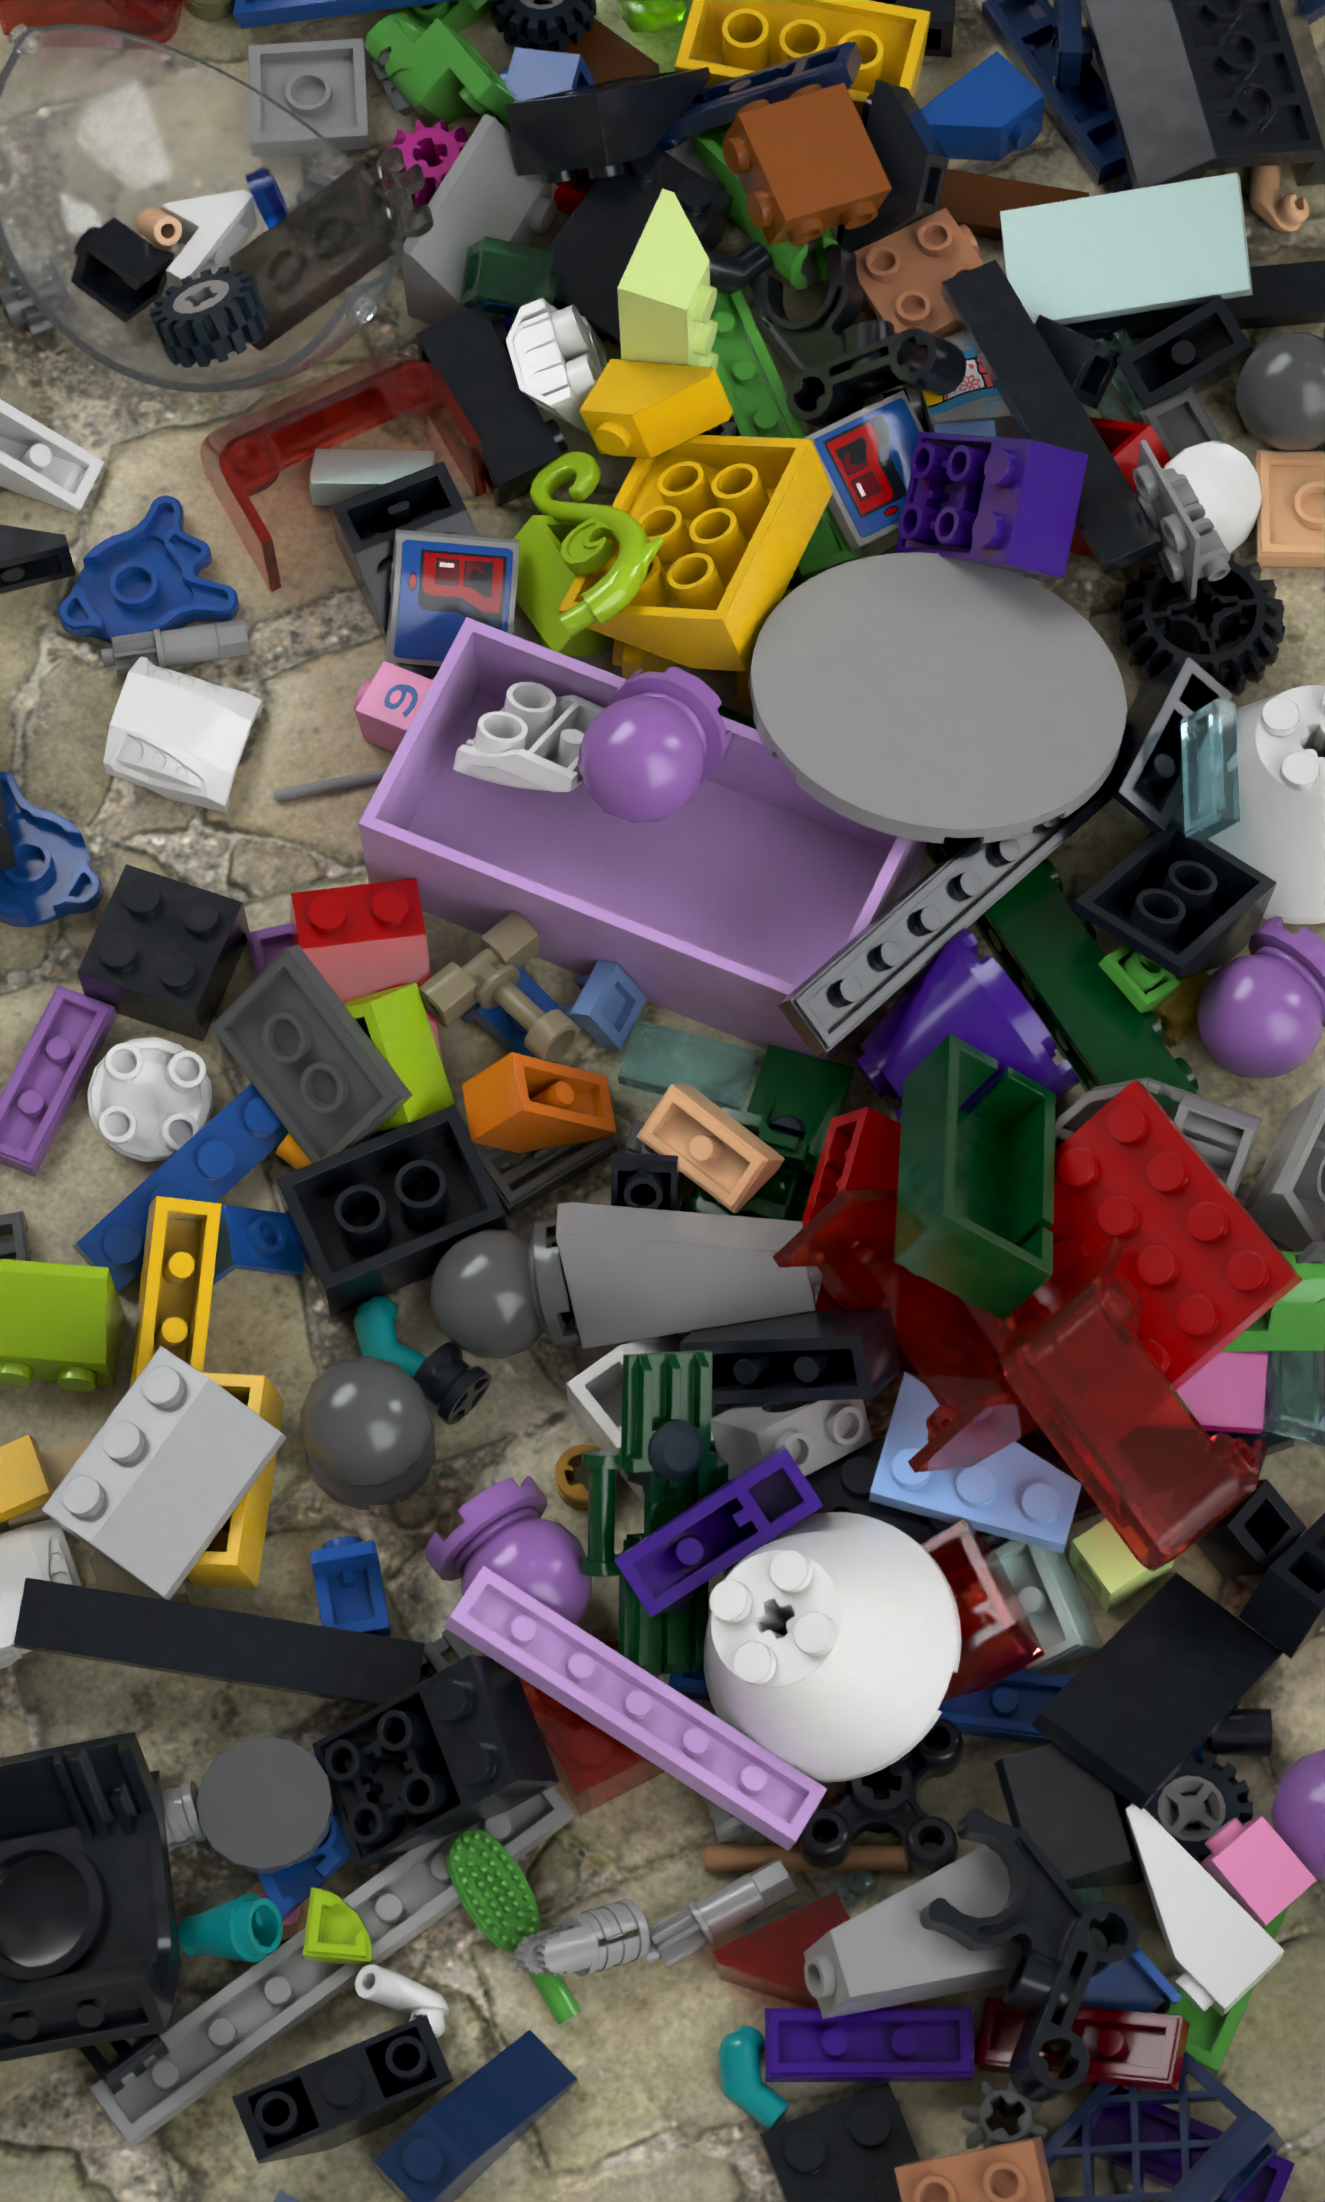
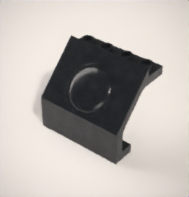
M135 1732L0 1758V2062L166 2032L181 1969L160 1771H149Z

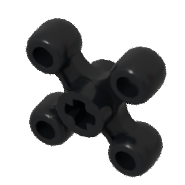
M939 1717L926 1736L902 1758L884 1769L865 1777L844 1781L846 1793L841 1802L831 1809L814 1811L800 1834L798 1846L804 1860L814 1868L822 1870L833 1869L841 1865L849 1856L855 1839L860 1834L869 1831L877 1834L892 1833L895 1835L904 1848L905 1860L910 1868L919 1875L927 1877L953 1863L958 1853L956 1832L951 1824L944 1819L929 1816L922 1811L916 1801V1793L924 1781L932 1777H945L954 1772L960 1765L964 1752V1743L958 1727L950 1720ZM940 1744L946 1747V1749L934 1751L929 1749L928 1746ZM873 1788H888L889 1799H875ZM821 1835H828L835 1840L824 1844L815 1839ZM932 1842L938 1844L941 1848L929 1851L925 1850L921 1845Z

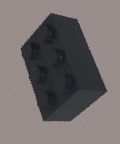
M455 1105L276 1178L283 1210L331 1317L355 1308L374 1296L386 1295L433 1275L442 1255L463 1237L484 1229L508 1230L506 1213Z

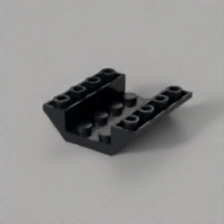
M1080 0L1134 189L1200 179L1207 170L1280 164H1291L1297 186L1325 184V77L1301 0Z

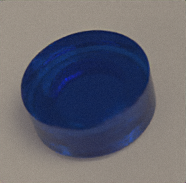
M264 166L246 174L245 177L252 196L269 230L289 222V218H291L289 209L269 168L266 169Z

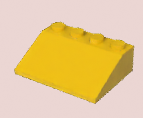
M698 435L652 459L637 457L612 506L629 513L644 528L649 541L662 537L664 543L650 563L641 588L628 605L603 625L597 620L588 626L587 629L689 668L747 672L752 662L753 650L758 635L769 615L780 603L833 493L812 439ZM607 539L612 545L614 552L605 566L590 574L576 575L558 610L560 615L584 600L581 594L593 587L611 569L619 554V543L617 540Z

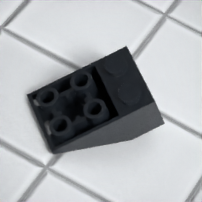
M443 461L330 505L336 542L385 644L391 603L389 587L396 529L477 536L467 508ZM513 628V635L517 636L516 631ZM395 663L398 667L428 679L435 677L440 669L439 666Z
M468 1655L312 1744L316 1758L328 1776L332 1801L358 1869H364L507 1812L560 1782L519 1676L488 1656Z

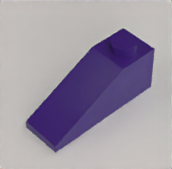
M782 1445L614 1558V1561L650 1617H653L821 1508L823 1504L785 1445Z

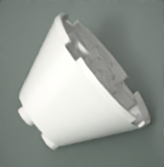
M1306 685L1292 688L1223 715L1172 815L1177 821L1277 882L1263 916L1267 920L1279 916L1282 917L1283 923L1288 924L1325 923V686Z
M828 1512L809 1515L736 1562L724 1580L718 1583L711 1592L709 1601L710 1611L705 1628L703 1670L709 1697L718 1718L816 1782L849 1781L884 1769L910 1752L926 1736L941 1715L942 1711L938 1709L947 1692L953 1672L958 1673L960 1662L961 1626L958 1608L952 1589L936 1561L912 1537L896 1527L876 1518L848 1512Z

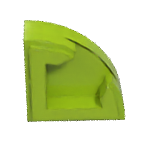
M311 1887L302 1954L304 1960L359 1966L373 1964L371 1940L359 1915L336 1894Z

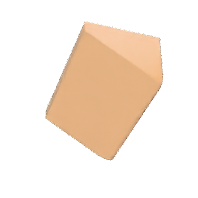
M671 1084L637 1135L641 1141L659 1155L678 1156L679 1171L733 1213H737L755 1195L784 1161V1158L688 1084Z

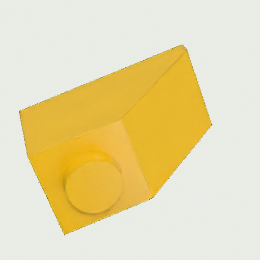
M620 359L609 360L579 410L599 454L652 459L728 421L734 412L715 367Z

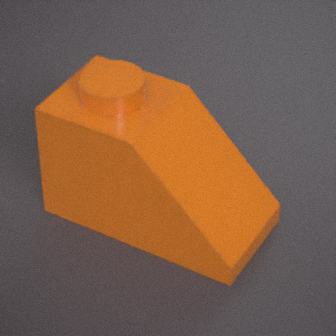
M511 1052L461 1084L470 1137L473 1143L523 1153L605 1139L617 1133L606 1075Z

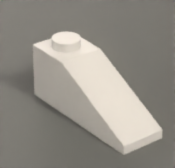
M0 399V487L77 514L81 510L105 461Z
M1132 1803L1126 1809L1125 1822L1172 1965L1181 1974L1174 1983L1181 1993L1202 2013L1212 2006L1223 2017L1281 1960L1285 1950L1145 1808L1141 1810Z

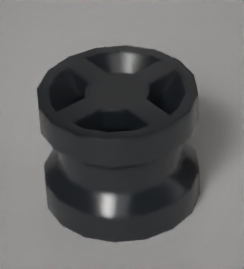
M447 1342L437 1348L423 1362L413 1379L420 1384L426 1399L437 1406L438 1416L448 1425H453L463 1419L478 1404L490 1385L491 1375L480 1366L471 1367L463 1360L462 1350L457 1348L452 1342Z

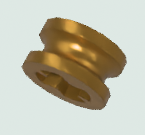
M581 1444L571 1447L560 1456L556 1463L555 1479L558 1494L566 1505L576 1510L588 1511L589 1490L587 1491L581 1483L570 1486L567 1480L574 1481L573 1469L576 1466L582 1465L583 1451L599 1449L593 1445Z

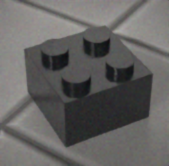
M126 864L77 972L84 995L114 1006L117 1014L203 1042L247 943L246 933L250 931L243 902Z

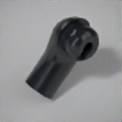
M759 242L753 243L734 258L711 251L708 246L702 245L710 260V286L717 288V293L723 295L736 293L750 283L758 273H764L773 266V259L770 253Z

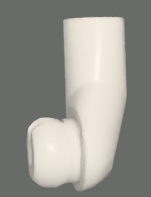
M375 1964L364 1966L359 1971L355 1980V1990L360 1997L410 2015L409 2021L426 2014L436 2038H439L445 2032L444 2016L450 2013L448 2004L442 1994L402 1974Z

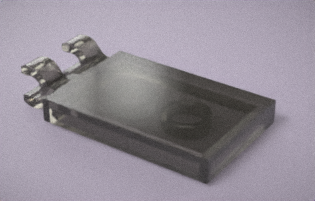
M398 147L384 152L373 166L362 159L229 258L231 270L239 267L243 268L245 273L249 272L269 318L266 332H259L261 339L255 344H249L258 351H262L394 255L396 251L393 240L397 238L420 237L431 230L434 222L431 208L427 204L421 206L413 213H408L414 208L411 195L419 192L425 184L422 167L419 164L411 166L405 172L398 173L405 167L402 150Z

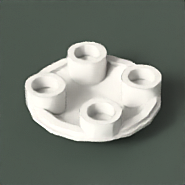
M1221 441L1203 442L1182 450L1166 464L1163 470L1173 468L1177 474H1183L1187 477L1199 500V504L1206 511L1203 518H1208L1212 521L1214 525L1213 531H1217L1226 549L1231 553L1246 541L1257 522L1262 499L1258 473L1246 455Z
M158 1037L131 1039L125 1043L113 1046L94 1068L87 1090L89 1117L100 1138L120 1155L142 1162L168 1160L209 1122L213 1110L212 1087L206 1074V1065L203 1059L197 1053L186 1050L179 1044Z

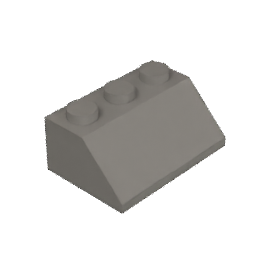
M484 114L399 250L408 315L432 326L479 303L482 305L489 301L500 304L501 291L509 278L517 279L522 273L528 260L529 246L536 234L546 233L556 213L557 203L552 200L551 184H544L542 173L518 176L511 134L492 116ZM489 304L483 308L490 322L494 319L500 305Z
M160 1346L41 1510L72 1536L169 1601L287 1437L212 1379Z

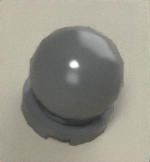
M1325 326L1323 338L1310 332L1276 334L1254 347L1237 373L1235 402L1245 428L1262 444L1282 451L1312 450L1325 443Z
M557 1217L538 1220L534 1225L533 1238L530 1241L511 1230L484 1229L459 1239L442 1255L431 1280L430 1304L439 1329L457 1348L478 1358L504 1359L528 1350L544 1332L550 1336L553 1345L558 1350L582 1346L578 1328H575V1315L556 1239Z
M368 1355L336 1362L312 1382L301 1409V1438L306 1447V1458L318 1486L336 1502L358 1510H369L368 1505H385L396 1499H399L400 1502L409 1499L427 1481L436 1459L435 1429L430 1418V1405L420 1384L397 1363Z

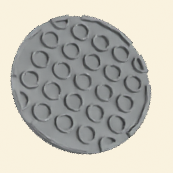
M891 553L865 557L827 569L805 581L776 606L764 623L753 650L748 683L754 710L753 721L761 740L770 755L774 758L779 757L783 764L796 776L795 783L819 803L860 825L885 834L930 843L943 844L945 837H980L981 843L1009 840L1031 834L1034 826L1057 816L1060 818L1069 816L1099 790L1110 774L1118 757L1126 725L1127 702L1120 670L1101 636L1080 613L1050 590L1015 572L940 557L939 553Z

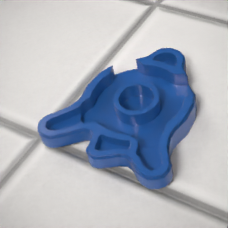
M165 495L158 497L152 502L145 518L137 526L127 532L109 537L94 546L83 558L84 567L78 580L74 582L71 593L60 604L58 614L60 623L67 633L76 637H95L112 644L111 637L154 631L153 629L160 628V631L178 629L192 622L202 620L222 622L231 620L239 611V600L236 591L229 585L202 579L197 576L199 572L211 564V549L206 542L192 537L183 531L184 512L182 505L176 498Z
M0 772L17 867L0 871V922L16 927H33L48 924L69 914L86 913L96 908L103 898L104 888L99 876L92 869L91 856L79 829L60 814L32 805L21 793L16 779L9 773Z

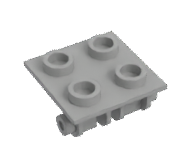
M1144 439L1139 444L1138 468L1133 470V477L1137 487L1136 497L1162 539L1161 551L1158 554L1166 576L1172 583L1180 581L1189 599L1193 600L1196 598L1198 579L1207 576L1209 581H1217L1230 572L1231 568L1228 562L1231 555L1217 531H1213L1214 525L1212 521L1208 518H1203L1206 511L1199 504V500L1187 477L1183 474H1177L1173 468L1163 470L1146 439Z

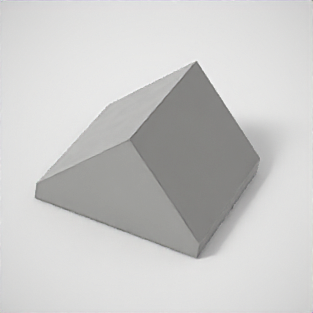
M1325 1086L1319 1087L1288 1113L1244 1206L1266 1235L1294 1251H1304L1314 1241L1325 1242Z

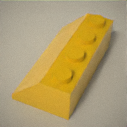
M693 0L675 63V71L709 67L710 80L704 86L708 87L849 41L851 43L855 42L861 55L862 63L854 84L851 85L848 92L862 121L864 103L868 95L874 92L876 80L907 88L916 102L930 22V12L871 0Z

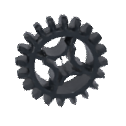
M1238 549L1230 554L1231 558L1228 562L1231 568L1230 572L1217 581H1209L1207 576L1198 579L1196 598L1193 600L1189 599L1180 581L1172 583L1168 579L1160 559L1158 566L1145 562L1144 566L1140 568L1139 579H1131L1130 583H1128L1125 593L1126 600L1120 604L1118 619L1122 624L1120 626L1119 639L1121 646L1128 647L1127 660L1130 667L1143 666L1141 677L1146 681L1189 656L1224 688H1227L1237 697L1244 692L1246 680L1259 684L1260 680L1264 678L1266 666L1272 667L1276 662L1279 653V647L1277 646L1283 642L1285 626L1282 622L1285 610L1282 604L1283 600L1275 599L1277 588L1274 584V579L1260 580L1262 569L1259 566V562L1246 567L1240 566L1241 555ZM1186 594L1185 599L1181 602L1167 605L1166 611L1156 612L1161 605L1171 598ZM1195 609L1198 615L1196 618H1194ZM1197 619L1199 620V622L1206 623V629L1210 627L1208 636L1206 634L1205 624L1197 623ZM1248 634L1237 646L1218 653V647L1222 644L1236 641L1237 635Z

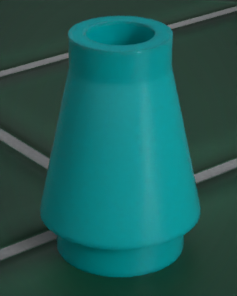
M253 1893L243 1894L200 1914L186 1916L179 1927L180 1945L189 1956L206 1955L248 1962H259L268 1953L275 1951L283 1935L282 1918L277 1906L271 1900L261 1898Z

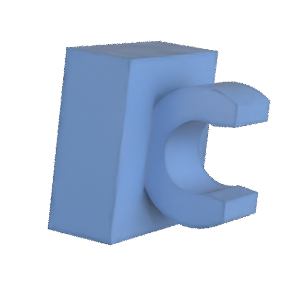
M598 960L590 975H582L577 978L575 983L582 991L575 1005L564 1004L562 1009L580 1029H585L602 1048L621 1051L648 998L617 963Z

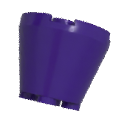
M964 928L948 941L942 951L923 968L860 1044L864 1055L856 1060L859 1070L878 1096L881 1098L890 1091L901 1106L903 1080L949 1034L998 1060L997 1070L959 1107L963 1111L1007 1067L1056 1093V1100L1078 1085L1080 1081L1073 1067L1066 1059L1057 1066L1055 1065L1052 1058L1056 1056L1054 1050L1057 1047L1050 1037V1032L994 957L990 958L987 955L980 961L977 959L976 956L979 952L975 945L978 944V941L967 928ZM900 1107L898 1110L894 1112L897 1116L896 1119L900 1124L902 1117V1107Z

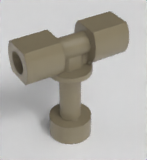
M512 911L480 938L482 952L461 968L451 961L418 988L425 1010L445 1028L476 1003H479L485 1009H491L500 1005L528 1032L524 1045L538 1059L554 1063L559 1061L572 1049L580 1034V1028L560 1009H554L545 1013L517 987L520 979L518 969L541 951V945L537 931L525 918L515 911Z

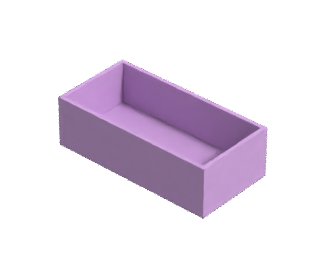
M466 617L358 823L369 884L416 878L422 911L481 935L487 933L512 911H515L525 918L539 934L541 951L535 955L538 958L581 975H590L598 960L617 963L648 998L647 1001L765 1049H768L770 1044L814 1056L781 1011L778 1004L917 883L926 864L927 842L905 839L868 828L839 815L819 803L795 783L796 776L783 764L779 757L774 758L770 755L756 729L723 716L721 718L724 721L725 732L731 730L732 734L726 757L714 772L702 783H699L695 796L681 810L657 822L632 823L605 813L587 792L584 783L570 792H551L490 783L453 770L457 749L462 744L466 745L468 739L472 740L475 737L478 720L482 715L500 711L504 707L507 690L513 684L519 682L539 683L549 688L556 697L574 694L607 708L613 694L627 680ZM842 1040L828 1053L818 1056V1058L833 1061Z

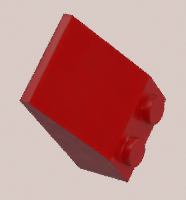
M416 878L291 893L290 926L293 946L299 945L342 1003L367 994L415 982L419 988L431 978L426 930ZM426 1011L441 1058L437 1021Z

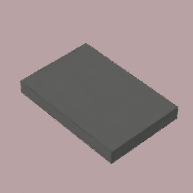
M299 945L285 948L210 1026L312 1163L366 1142L412 1096L411 1092Z

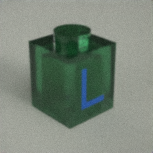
M487 236L483 237L470 246L467 251L460 307L471 308L481 303L485 312L516 318L521 306L540 298H544L551 305L558 285V274L556 271L551 270L554 251Z

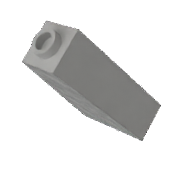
M576 1202L557 1205L556 1239L582 1349L815 1311V1285L826 1283L819 1244L807 1245L802 1221Z
M983 1845L831 1929L803 1953L805 1957V1982L811 1995L817 1998L823 2019L1008 1984L1011 1974L1022 1955V1947L1018 1942L1011 1940L995 1949L969 1951L948 1936L934 1930L925 1929L920 1923L922 1910L937 1898H944L963 1914L977 1918L999 1914L1008 1901L1010 1890L1008 1871L999 1855L986 1845Z

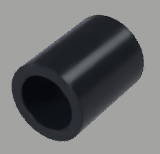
M1236 1708L1207 1739L1208 1752L1218 1756H1271V1709Z

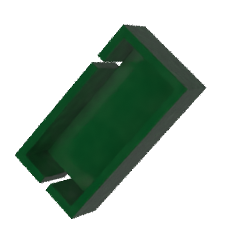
M949 1034L903 1080L894 1262L904 1266L912 1274L924 1277L959 1296L967 1304L979 1307L1004 1321L1053 1275V1232L1047 1229L1054 1222L1056 1093L1007 1067L964 1111L959 1109L997 1070L998 1060Z

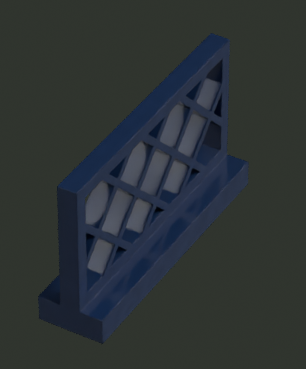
M1185 2050L1178 2092L1140 2093V2088L1129 2087V2094L1116 2095L1123 2086L1100 2083L1045 2143L1043 2148L1048 2169L1057 2159L1083 2158L1084 2196L1054 2197L1055 2202H1233L1285 2143L1267 2121L1245 2105ZM1188 2074L1206 2090L1189 2091ZM1219 2101L1237 2117L1218 2139L1191 2140L1190 2103ZM1179 2103L1181 2141L1142 2143L1141 2106ZM1130 2106L1131 2144L1093 2146L1092 2120L1100 2111L1106 2107ZM1082 2132V2146L1069 2147ZM1192 2152H1206L1192 2167ZM1181 2153L1182 2179L1168 2192L1144 2193L1143 2155ZM1132 2155L1133 2193L1095 2195L1094 2157Z

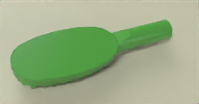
M469 1829L459 1833L452 1839L446 1851V1864L452 1884L464 1909L479 1930L496 1947L514 1952L517 1950V1944L521 1943L524 1937H529L530 1934H537V1932L541 1931V1916L537 1902L523 1872L509 1852L491 1834L483 1830ZM528 1973L558 2025L582 2011L562 1976H549V1973H544V1975H531Z

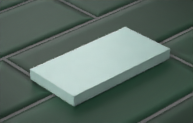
M1238 173L1000 211L1007 279L1034 324L1039 314L1061 325L1210 302L1220 295L1223 299L1253 295L1241 184Z

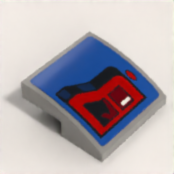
M904 390L803 438L812 439L833 490L828 506L851 552L898 529L899 518L905 506L911 476V458L917 446L919 432H924Z
M396 529L389 587L391 603L385 647L386 661L389 663L441 667L466 617L513 635L519 541L515 539Z

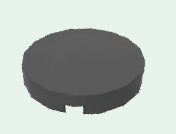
M271 1736L241 1740L218 1754L202 1776L196 1800L201 1831L215 1854L238 1870L262 1875L281 1872L280 1869L289 1868L295 1863L298 1865L311 1857L328 1834L334 1810L328 1776L315 1756L294 1741Z

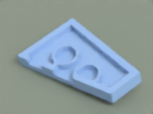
M904 1372L871 1487L869 1501L1063 1554L1082 1484L912 1375Z

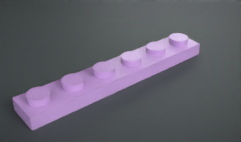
M484 1565L444 1625L445 1629L787 1851L796 1843L827 1791V1788Z

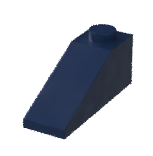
M528 2030L428 2109L374 2161L379 2176L403 2202H454L578 2080L535 2034Z

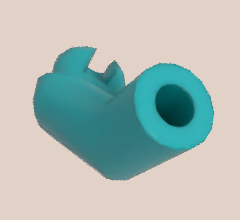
M374 1296L367 1302L360 1304L356 1310L353 1324L362 1357L368 1355L397 1363L413 1378L419 1367L428 1357L398 1342L394 1326L395 1316L398 1314L396 1305L384 1296Z
M742 2026L735 2032L728 2033L720 2044L718 2060L721 2089L727 2099L765 2129L770 2130L779 2124L791 2104L761 2081L760 2059L762 2052L765 2051V2039L757 2029L750 2026Z

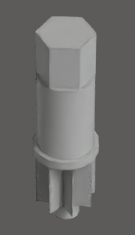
M245 619L160 631V628L153 629L154 631L111 637L113 648L101 649L103 667L116 666L117 676L127 675L128 671L141 656L147 658L154 666L166 668L250 654Z
M777 1857L696 1903L694 1901L689 1902L686 1907L649 1927V1935L652 1939L650 1940L649 1951L646 1956L649 1964L662 1958L668 1968L703 1947L716 1943L715 1939L796 1892L797 1889L781 1860Z

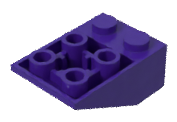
M919 432L917 446L911 458V476L905 506L899 518V536L896 552L939 553L940 557L1006 569L1012 572L1064 578L1089 455L1032 439Z

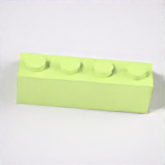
M662 189L617 287L621 360L715 367L716 370L718 354L712 352V346L716 338L718 322L711 320V314L716 302L717 288L710 286V260L675 193Z

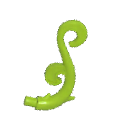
M577 451L564 454L548 463L539 471L530 489L532 502L544 515H551L557 520L580 524L567 535L561 547L562 558L571 572L577 575H584L597 571L605 566L614 552L612 545L607 539H614L619 543L618 557L607 574L603 575L601 580L593 587L581 594L584 600L558 616L571 637L597 620L603 625L628 605L641 588L650 563L664 543L662 537L649 541L642 525L625 511L609 505L576 503L583 502L593 493L601 476L600 467L596 459L586 452ZM575 480L574 484L568 489L570 496L575 502L553 500L552 497L556 490L562 485Z

